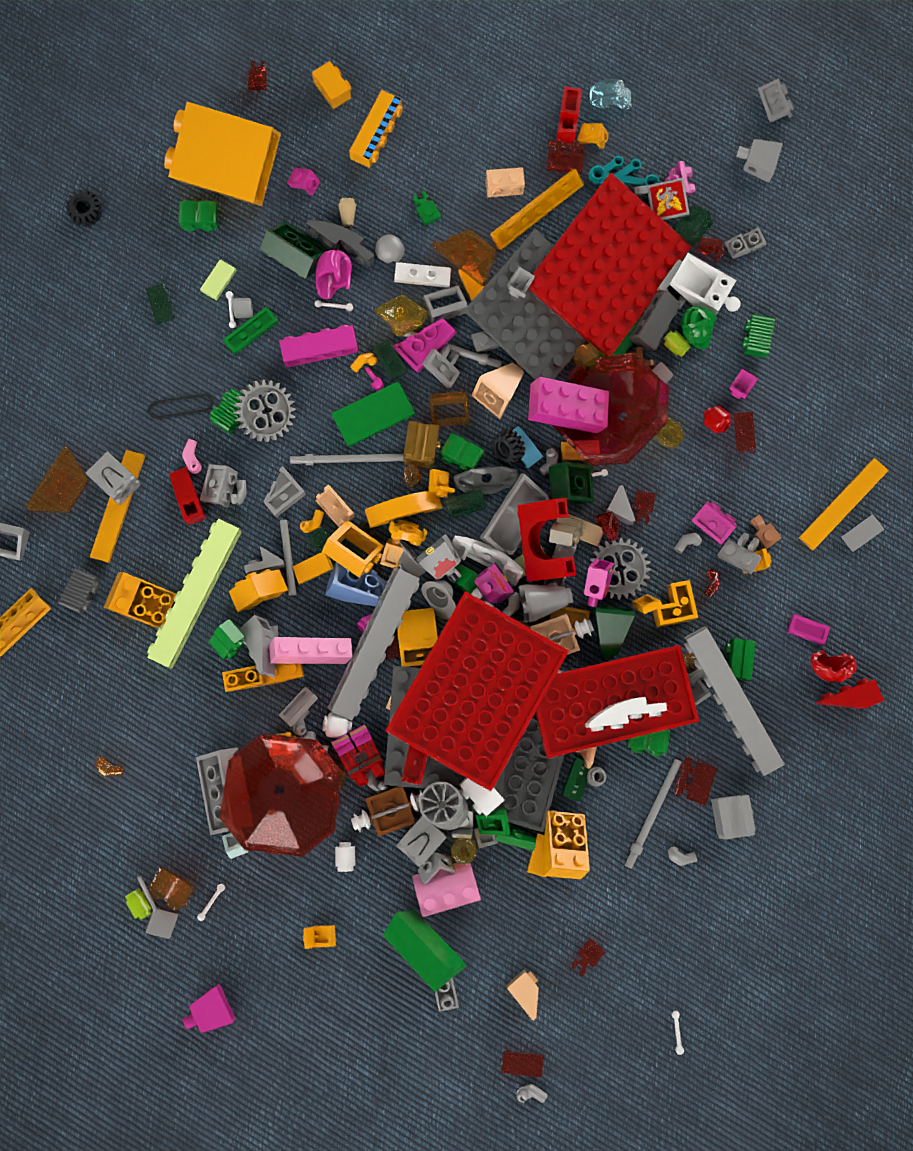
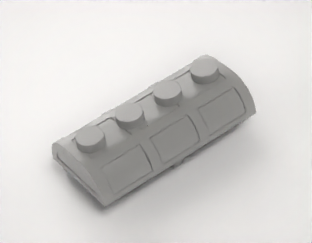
M521 473L492 517V520L481 534L480 539L507 556L513 555L522 542L517 505L545 501L549 499L548 495L528 476Z

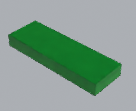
M266 306L225 337L223 342L234 355H237L276 325L278 319Z

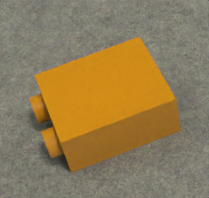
M187 102L185 111L179 109L174 119V131L179 133L176 147H169L165 156V168L170 170L168 177L262 207L281 133L273 127Z

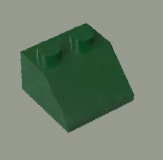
M562 462L549 466L552 499L566 498L567 505L594 502L591 465Z

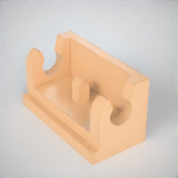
M328 484L322 494H317L316 502L334 523L340 527L346 520L350 522L355 516L353 511Z

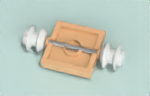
M567 613L530 626L532 630L569 650L568 654L580 650L575 635L578 634L583 639L584 634L588 633L592 636L591 631H594L591 621H586L585 617L582 623L576 620L574 624L575 629L574 627L572 628Z

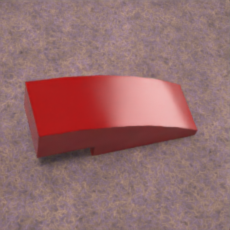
M564 86L556 141L574 144L582 89Z

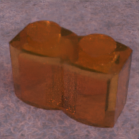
M160 867L147 889L151 891L150 895L158 900L163 898L168 902L166 904L168 907L177 911L178 908L184 909L196 887L167 868Z

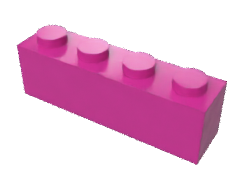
M341 325L337 329L331 330L327 328L320 330L318 333L312 334L307 332L299 337L288 336L283 338V340H279L286 368L358 353L353 325Z

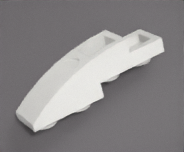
M646 697L621 701L594 715L585 723V728H591L592 731L604 730L603 726L611 725V729L623 728V724L629 723L628 715L630 719L642 718L641 714L649 713V717L660 716L661 711H667L666 703L646 705Z

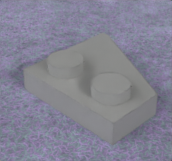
M283 466L280 468L278 478L273 482L270 492L263 501L276 518L306 495L304 490Z

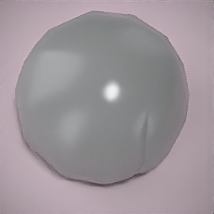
M384 235L375 244L377 257L385 263L399 262L404 256L405 248L401 240L394 235Z

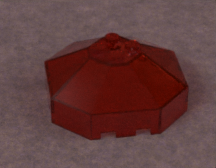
M636 353L599 357L588 371L581 365L576 366L568 375L570 378L566 382L609 391L607 428L596 434L556 425L552 426L578 452V455L592 466L628 464L667 424L669 386ZM622 412L627 415L623 421L618 418L619 415H622Z
M260 733L228 757L219 817L244 851H262L270 854H289L303 857L335 832L336 816L340 802L338 789L341 771L318 740ZM277 784L285 787L282 795L274 793Z

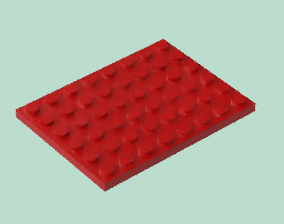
M610 173L532 273L535 278L528 289L606 358H609L648 307L653 296L658 292V287L678 259L682 261L692 246L615 175Z
M465 591L385 731L491 792L569 650Z

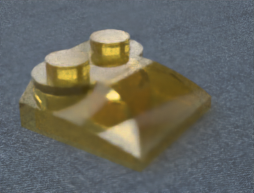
M403 294L374 308V311L391 325V332L397 336H403L419 328L427 318V310Z

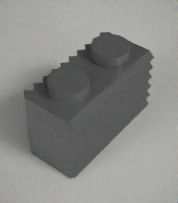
M75 568L58 604L84 614L92 605L90 600L93 594L99 591L100 579Z

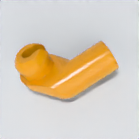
M371 352L361 354L351 364L350 368L357 373L364 364L369 363V365L374 366L378 359Z
M315 510L313 519L306 522L302 521L300 529L304 533H311L319 529L324 512Z

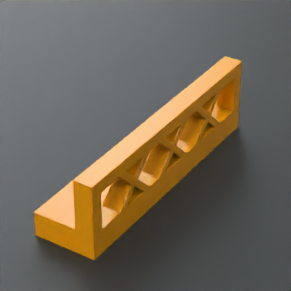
M32 588L0 617V626H2L0 628V657L51 609Z

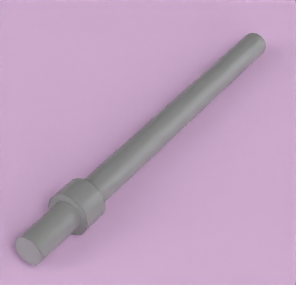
M397 327L395 331V334L407 338L411 335L414 336L415 334H417L415 332L400 327ZM448 344L451 347V353L456 352L458 355L478 361L479 364L484 366L486 364L496 368L502 366V361L490 358L487 354H478Z
M305 454V456H290V463L314 465V463L404 461V454L324 456Z
M677 759L673 761L636 842L632 843L630 855L625 863V866L632 869L638 855H641L644 849L642 846L682 763Z

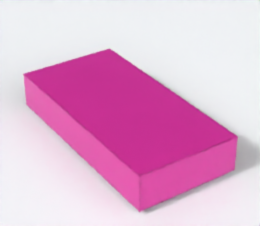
M793 614L787 633L823 646L825 645L830 627Z

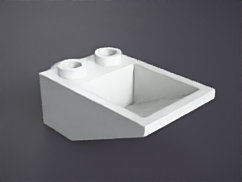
M688 253L669 285L693 306L705 308L715 315L723 303L727 310L731 312L737 311L740 307V300L737 297H727L736 280Z

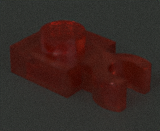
M251 61L252 71H248L249 90L267 91V71H265L264 61H261V66L256 67L254 61Z
M638 490L635 492L633 510L638 511V514L635 516V524L638 523L639 517L645 519L644 525L649 523L650 518L647 512H653L655 493Z
M589 938L577 952L581 958L574 960L570 967L574 969L576 965H581L582 969L578 974L583 976L586 973V966L589 964L593 968L606 952Z

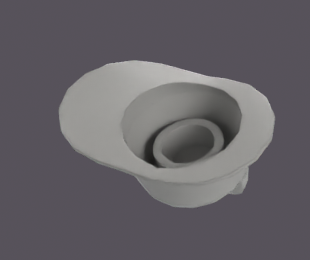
M399 541L404 549L399 559L400 569L419 578L426 570L414 560L418 555L405 541Z
M442 578L425 582L421 590L430 607L434 608V613L439 618L449 620L456 608L455 602L452 599L454 594L452 586Z

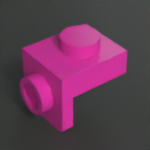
M294 168L287 184L292 188L304 189L309 195L313 196L320 180L311 170Z
M742 369L729 387L731 390L730 394L738 399L741 397L745 399L758 378Z

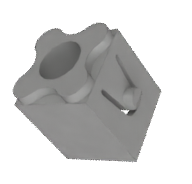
M108 451L86 472L119 505L124 503L127 497L141 485L136 477Z
M749 795L711 799L719 839H733L755 835L753 810Z
M422 816L396 846L418 867H421L447 836Z

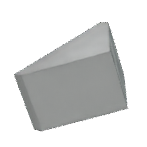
M621 485L618 487L605 514L627 525H632L636 520L625 489Z

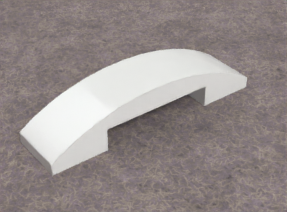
M455 536L452 541V545L461 559L465 560L467 556L487 567L496 562L509 582L514 586L517 585L524 570L510 557L485 543L467 537Z

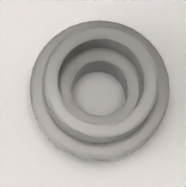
M592 767L587 773V780L592 786H601L606 781V773L600 767Z

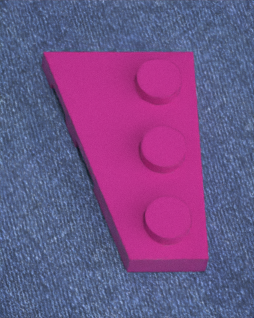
M442 318L424 328L423 331L414 336H409L405 341L397 343L392 347L419 373L424 368L422 364L431 349H436L439 352L457 331Z

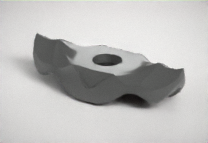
M504 466L479 467L455 475L454 482L463 492H473L482 495L494 494L503 489L512 488L518 480V470ZM489 473L492 475L489 481L481 479L483 474Z

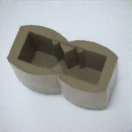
M570 517L557 519L551 527L549 542L573 547L575 543L579 542L580 536L584 535L585 525H583V520Z

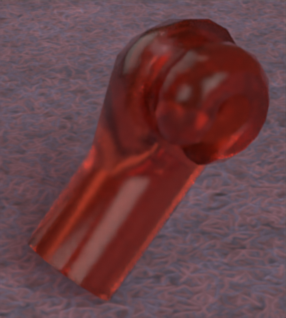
M710 569L706 577L711 579L704 594L712 598L720 586V573Z

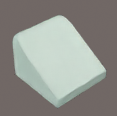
M241 829L222 836L225 851L230 859L248 852Z

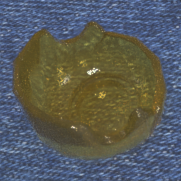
M672 418L662 419L658 424L655 436L662 446L675 448L683 441L684 431L680 423L673 422Z

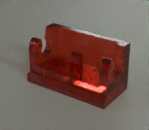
M753 412L734 413L738 453L743 454L745 451H749L750 454L756 453Z

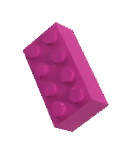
M539 377L530 385L528 420L598 434L607 428L609 391Z

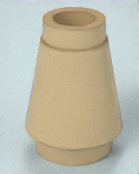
M342 198L338 204L342 226L352 227L356 210L355 200L352 198Z

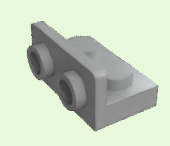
M776 79L758 88L770 123L786 115L789 118L792 117L791 110L794 108L791 100L786 99L785 95L788 94L785 83L781 84L779 79Z
M209 464L200 501L219 504L228 508L238 472L228 466Z

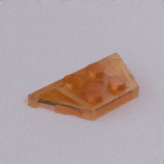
M470 229L458 235L449 236L446 241L440 243L435 241L432 243L433 248L482 287L485 285L496 256V249Z
M66 446L63 447L25 506L27 510L69 513L88 484V478Z

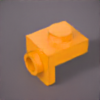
M583 123L578 141L580 143H596L599 149H604L605 143L608 140V132L603 124Z
M335 925L304 928L303 941L305 949L336 946Z

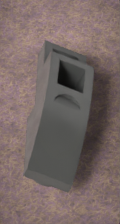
M307 221L309 235L315 239H320L326 248L339 250L341 247L345 253L354 255L356 260L362 265L366 264L371 267L374 263V254L364 248V238L355 232L329 222Z

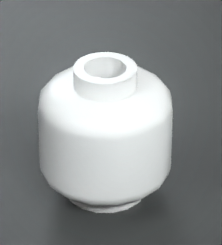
M333 712L324 717L322 731L326 733L327 737L339 739L351 732L352 721H349V719Z

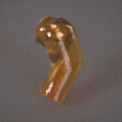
M98 757L95 760V767L103 776L123 775V766H111L104 757Z

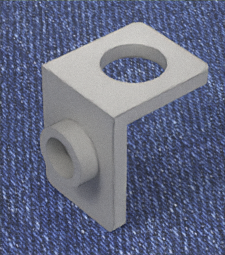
M433 852L418 869L423 884H427L439 869L455 873L456 869L451 858Z

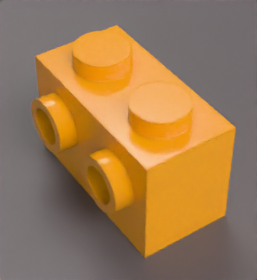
M329 61L314 70L312 77L319 91L332 109H335L351 99L350 90L352 88L347 80H343L338 67H334Z

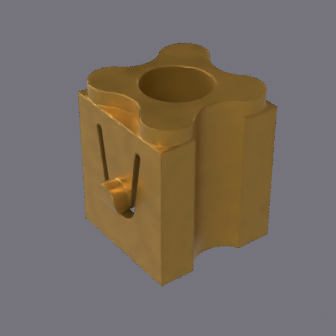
M409 421L403 456L404 465L433 469L436 449H440V442L438 441L439 425Z

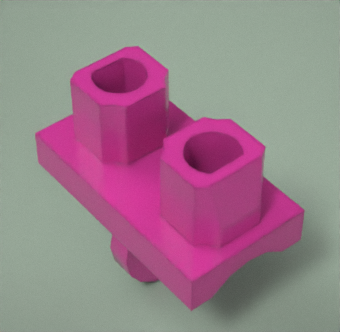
M679 161L678 165L670 170L669 177L665 179V182L684 178L686 196H690L695 192V184L688 183L687 180L692 177L691 167H686L684 161Z

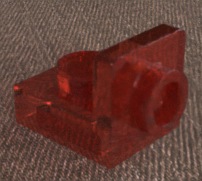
M701 237L697 243L696 251H700L703 254L714 253L713 263H718L720 258L724 256L725 247H722L723 240Z
M613 511L597 515L595 520L602 528L603 533L607 535L610 541L617 540L621 524Z

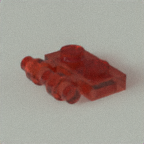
M556 140V142L549 141L548 149H555V151H548L546 171L569 173L572 169H576L578 174H582L584 154L577 153V151L584 152L585 144H578L576 141H572V143L562 142V140ZM561 150H571V152H561Z
M685 757L684 763L680 766L681 773L679 779L674 785L676 787L674 795L681 797L683 790L688 791L686 799L706 805L717 768L699 761L696 767L693 768L691 767L693 759ZM689 773L693 774L690 785L686 784Z

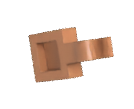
M760 515L750 521L758 531L754 536L759 539V543L763 548L768 549L782 538L771 523L765 525Z

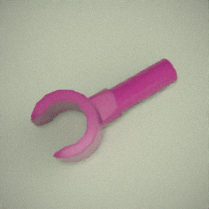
M367 367L365 370L373 380L371 387L376 391L381 390L384 386L382 380L376 377L371 369Z

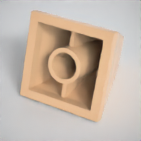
M510 363L481 375L472 397L501 419L524 374L523 368L519 364Z

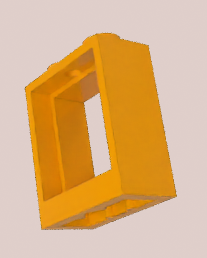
M346 520L327 539L322 552L360 578L364 573L368 574L374 566L373 563L377 564L383 556L381 551L384 545ZM346 538L369 554V556L363 560L343 546L341 542Z

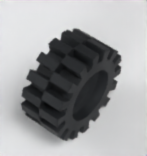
M81 189L78 194L74 191V196H68L70 201L66 200L67 205L65 208L69 217L78 226L81 224L82 227H86V223L88 226H92V221L96 224V218L100 220V214H102V206L97 197L88 190H85L84 193ZM89 203L91 207L88 212L83 214L77 212L79 205Z
M507 428L494 435L491 438L492 441H490V445H493L490 447L491 450H494L493 456L496 455V460H501L500 463L502 465L505 464V466L514 464L525 455L523 451L526 448L522 446L525 443L524 441L521 442L520 439L522 437L517 436V432H513V429L508 430Z

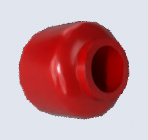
M720 406L709 407L703 414L705 427L716 434L726 432L732 423L730 413Z

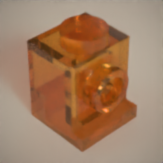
M590 342L587 345L582 344L575 350L576 353L572 359L580 370L583 371L597 361L600 353Z

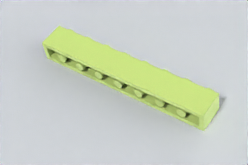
M220 519L212 524L209 530L211 534L208 540L205 539L201 545L202 551L199 557L194 559L191 573L187 574L184 578L183 584L185 585L182 591L177 592L173 608H170L166 613L165 618L167 620L164 626L161 625L156 634L158 637L147 651L149 654L147 658L170 669H173L242 533L239 528Z

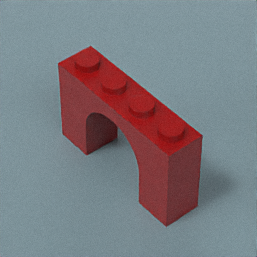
M566 498L517 505L527 582L576 576L574 556L551 558L543 552L539 542L541 528L546 522L569 517Z

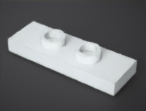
M396 262L394 282L449 288L451 268Z

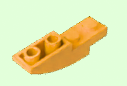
M275 663L274 677L260 674L256 669L257 665L222 672L225 692L266 686L305 677L303 665L296 663Z

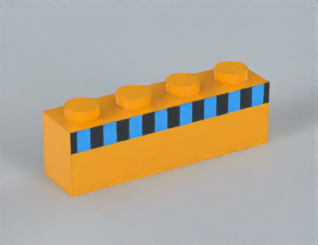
M381 90L349 150L351 160L368 168L371 167L373 162L376 163L380 148L385 146L388 133L393 131L396 118H399L402 114L401 98Z

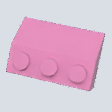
M469 859L454 863L455 873L439 869L427 884H423L419 874L412 876L422 917L481 900Z

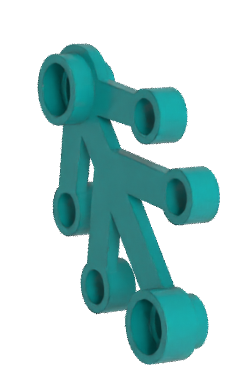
M615 156L613 161L604 167L595 166L589 171L590 181L601 185L608 174H610L608 172L614 168L620 169L623 166V158ZM633 159L629 165L613 174L625 186L626 184L648 186V183H659V178L653 174L648 175L645 179L626 176L632 171L637 172L640 170L642 163L639 159ZM618 160L621 164H616L615 161Z

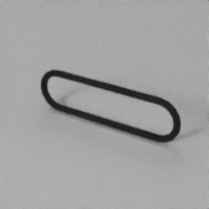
M196 394L157 400L149 405L148 413L151 417L160 419L205 412L212 408L213 399L208 394ZM202 396L210 399V405L205 409L155 416L151 413V407L157 403Z

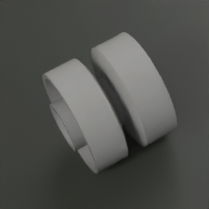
M435 782L429 785L420 797L419 806L423 817L439 829H456L464 823L468 816L469 806L467 799L459 790L447 782Z

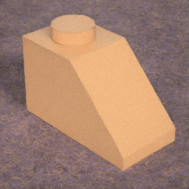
M523 970L506 987L530 1018L535 1020L539 989L535 983L538 980L531 971L527 974Z

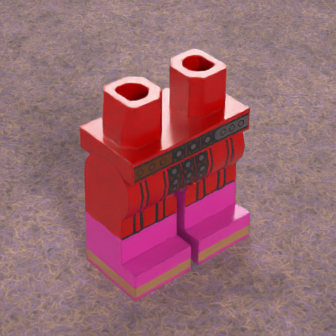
M366 725L349 733L359 752L356 751L347 734L331 742L349 776L360 787L369 782L365 775L367 772L372 770L376 778L385 774L384 762Z

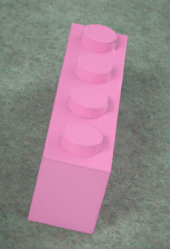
M274 637L269 644L270 663L346 664L352 658L351 638Z

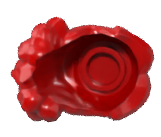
M822 650L813 653L810 657V664L817 676L829 682L841 683L851 678L857 669L856 660L853 655L842 653L840 656L829 657Z

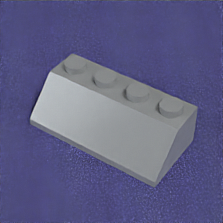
M238 747L196 757L210 835L253 826Z

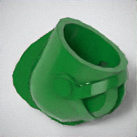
M692 306L685 311L681 319L682 334L693 347L697 349H706L708 347L717 318L716 315L699 306Z

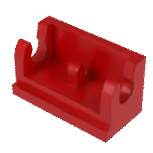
M409 745L401 781L421 786L428 755Z

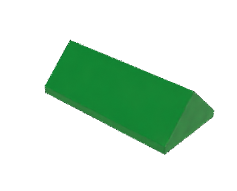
M414 909L396 912L383 934L384 938L434 992H437L466 966V963Z

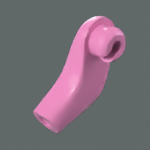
M188 439L182 457L189 471L197 474L201 471V464L195 457L197 441Z

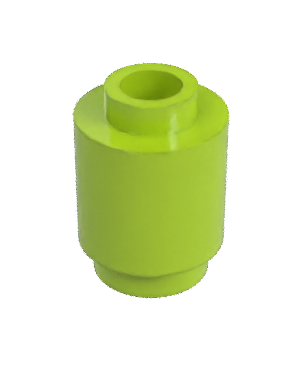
M677 330L674 333L670 331L664 337L666 341L664 345L676 356L682 357L691 347L688 344L689 342Z
M140 888L125 896L126 904L135 919L139 917L142 920L151 914L150 910L152 907L144 891L141 892Z

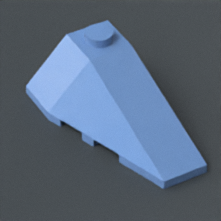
M335 562L325 595L344 602L376 606L388 580H383L373 569L368 574L364 573L359 578Z

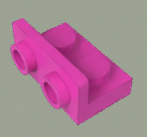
M707 501L691 521L718 543L722 544L736 528V520L728 513L726 515L720 511L721 508L712 501L710 503Z

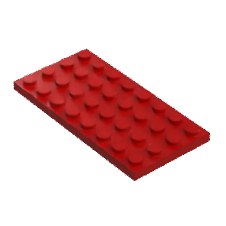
M681 645L558 673L555 675L536 710L546 758L699 722ZM646 697V705L666 703L667 711H661L660 716L649 717V713L641 714L642 718L630 719L628 715L629 723L623 724V728L611 729V725L603 726L604 730L599 731L585 728V723L594 715L621 701Z

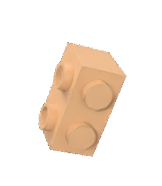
M523 167L486 170L487 197L523 195L525 186Z

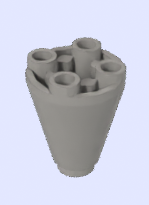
M532 584L519 586L520 603L523 606L525 623L534 622L568 606L569 603H573L570 588Z

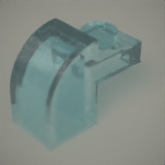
M605 79L590 86V103L601 109L615 104L626 110L631 107V90L624 87V81Z

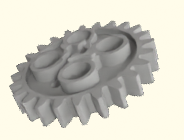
M260 380V385L257 381H254L253 387L247 384L246 388L248 391L240 390L243 396H237L236 398L240 403L234 404V406L239 408V410L234 411V414H239V417L235 419V421H241L239 428H246L244 434L251 433V439L257 436V441H262L263 437L265 442H269L270 437L272 440H277L276 434L279 437H283L282 431H289L286 426L293 425L289 419L295 418L291 411L296 409L290 407L294 401H288L291 394H284L286 388L279 389V383H275L273 386L272 380H269L267 384L265 380ZM269 394H271L274 397V401L272 404L268 403L267 396ZM251 400H254L256 402V408L254 410H252L249 405ZM264 408H267L268 411L265 412V414H263L262 410H264ZM275 412L280 415L278 422L273 419ZM257 418H260L263 423L260 428L256 426Z
M613 538L611 545L605 541V548L599 545L600 553L594 551L593 554L596 556V559L600 560L609 556L613 559V563H615L612 575L617 577L618 582L616 585L609 586V598L611 599L616 594L617 600H620L621 595L628 599V593L634 597V590L641 592L640 585H647L643 580L650 579L646 572L651 571V569L646 568V565L651 563V561H645L644 559L648 554L642 555L643 547L636 549L637 542L630 545V539L623 543V539L620 538L619 542L616 543V540ZM615 552L619 555L620 566L625 568L622 571L625 582L624 586L621 584L620 572L615 571V568L618 567ZM625 552L630 553L632 556V560L629 563L624 562L622 559V555ZM591 558L590 561L593 563L595 559ZM628 571H633L636 574L634 581L627 579L626 574Z

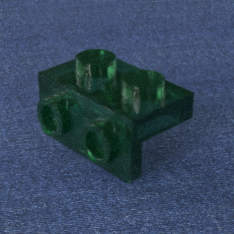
M695 205L689 208L690 215L682 216L672 227L692 247L713 225L710 212Z

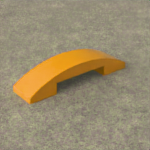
M425 491L382 502L365 509L370 528L388 524L391 520L421 512L428 513L443 507L440 498L436 494Z

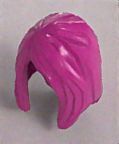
M339 250L326 251L318 259L316 266V288L319 296L323 299H331L334 293L343 286H346V289L350 288L352 263L344 252Z

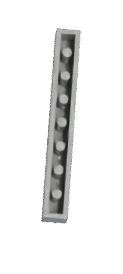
M394 567L328 705V709L331 712L349 720H353L354 716L356 717L359 714L361 708L359 705L362 699H365L368 695V686L377 676V667L385 659L386 648L394 640L393 634L402 623L403 618L401 617L411 604L410 598L417 591L420 578Z
M704 626L684 637L686 643H684L685 648L689 654L693 653L696 658L693 661L699 671L703 670L706 675L703 678L708 688L712 687L715 691V694H713L715 701L718 705H723L725 709L722 711L728 722L732 721L734 725L732 730L737 739L741 737L744 742L741 745L747 756H752L754 761L751 764L755 771H760L765 776L784 766V762L708 628Z

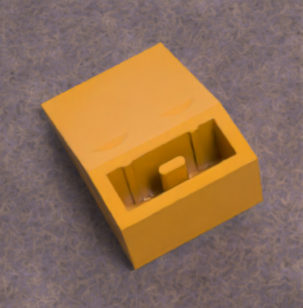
M118 572L103 608L159 628L161 625L164 626L167 620L165 616L168 610L172 608L176 593L125 572Z
M434 608L404 611L401 617L403 618L402 623L397 628L401 666L422 667L438 637Z
M547 811L542 854L543 876L582 879L590 871L585 814Z

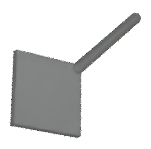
M138 876V881L153 909L145 933L170 939L178 914L156 908L142 877Z

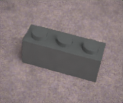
M666 291L655 293L629 339L638 347H642L644 352L655 350L660 345V339L663 334L668 331L671 320L677 315L680 303Z

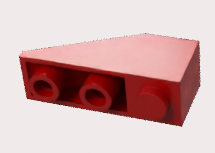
M185 467L169 473L184 521L190 526L206 520V515L188 468Z
M867 678L856 681L857 685L850 688L849 685L839 688V693L834 695L832 692L821 695L822 699L816 701L818 705L863 709L880 703L884 699L875 679L868 681Z

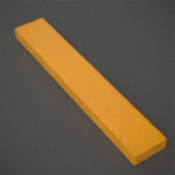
M572 169L490 233L497 248L502 250L584 186L577 170Z
M126 450L121 462L137 480L145 455ZM133 492L121 505L111 497L109 498L90 558L110 563Z
M872 459L801 534L799 539L813 551L889 470L877 459Z

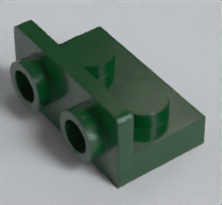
M577 757L573 759L561 793L562 796L580 801L587 782V773L590 770L583 764L584 760Z

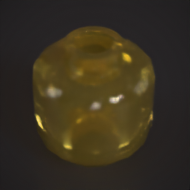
M457 838L454 840L451 846L453 859L463 865L471 863L477 854L474 841L469 838Z

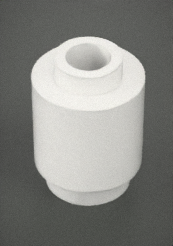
M340 842L339 846L335 847V865L338 867V872L354 871L355 846H351V842Z

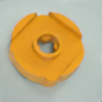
M392 520L388 529L392 534V539L397 541L407 540L416 546H420L427 536L426 529L423 528V531L418 529L419 525L405 520H398V523H394V520Z

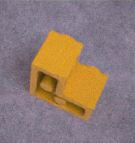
M267 569L260 574L253 572L246 575V579L235 583V587L229 593L237 612L252 609L263 601L278 598L288 589L280 570L271 571V569Z
M690 580L671 583L667 586L670 604L662 605V607L653 610L656 628L697 619L698 614Z

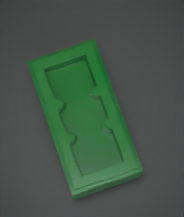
M513 829L509 835H496V841L535 850L536 837L525 835L522 831Z

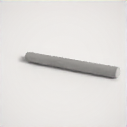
M280 520L289 596L296 595L294 570L292 568L293 562L287 520Z

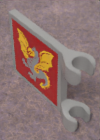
M684 178L648 186H638L634 189L637 197L649 195L651 209L662 220L690 215Z

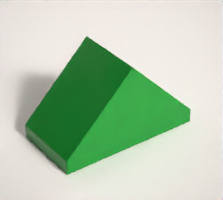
M458 564L455 568L461 574V577L453 584L462 591L471 594L478 587L474 581L478 575L474 571Z
M506 808L492 811L487 816L484 813L476 815L480 834H510Z

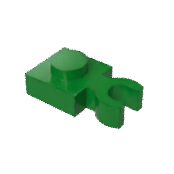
M422 191L423 199H418L416 195H413L414 203L418 205L416 211L424 226L441 219V215L433 200L427 202V193Z

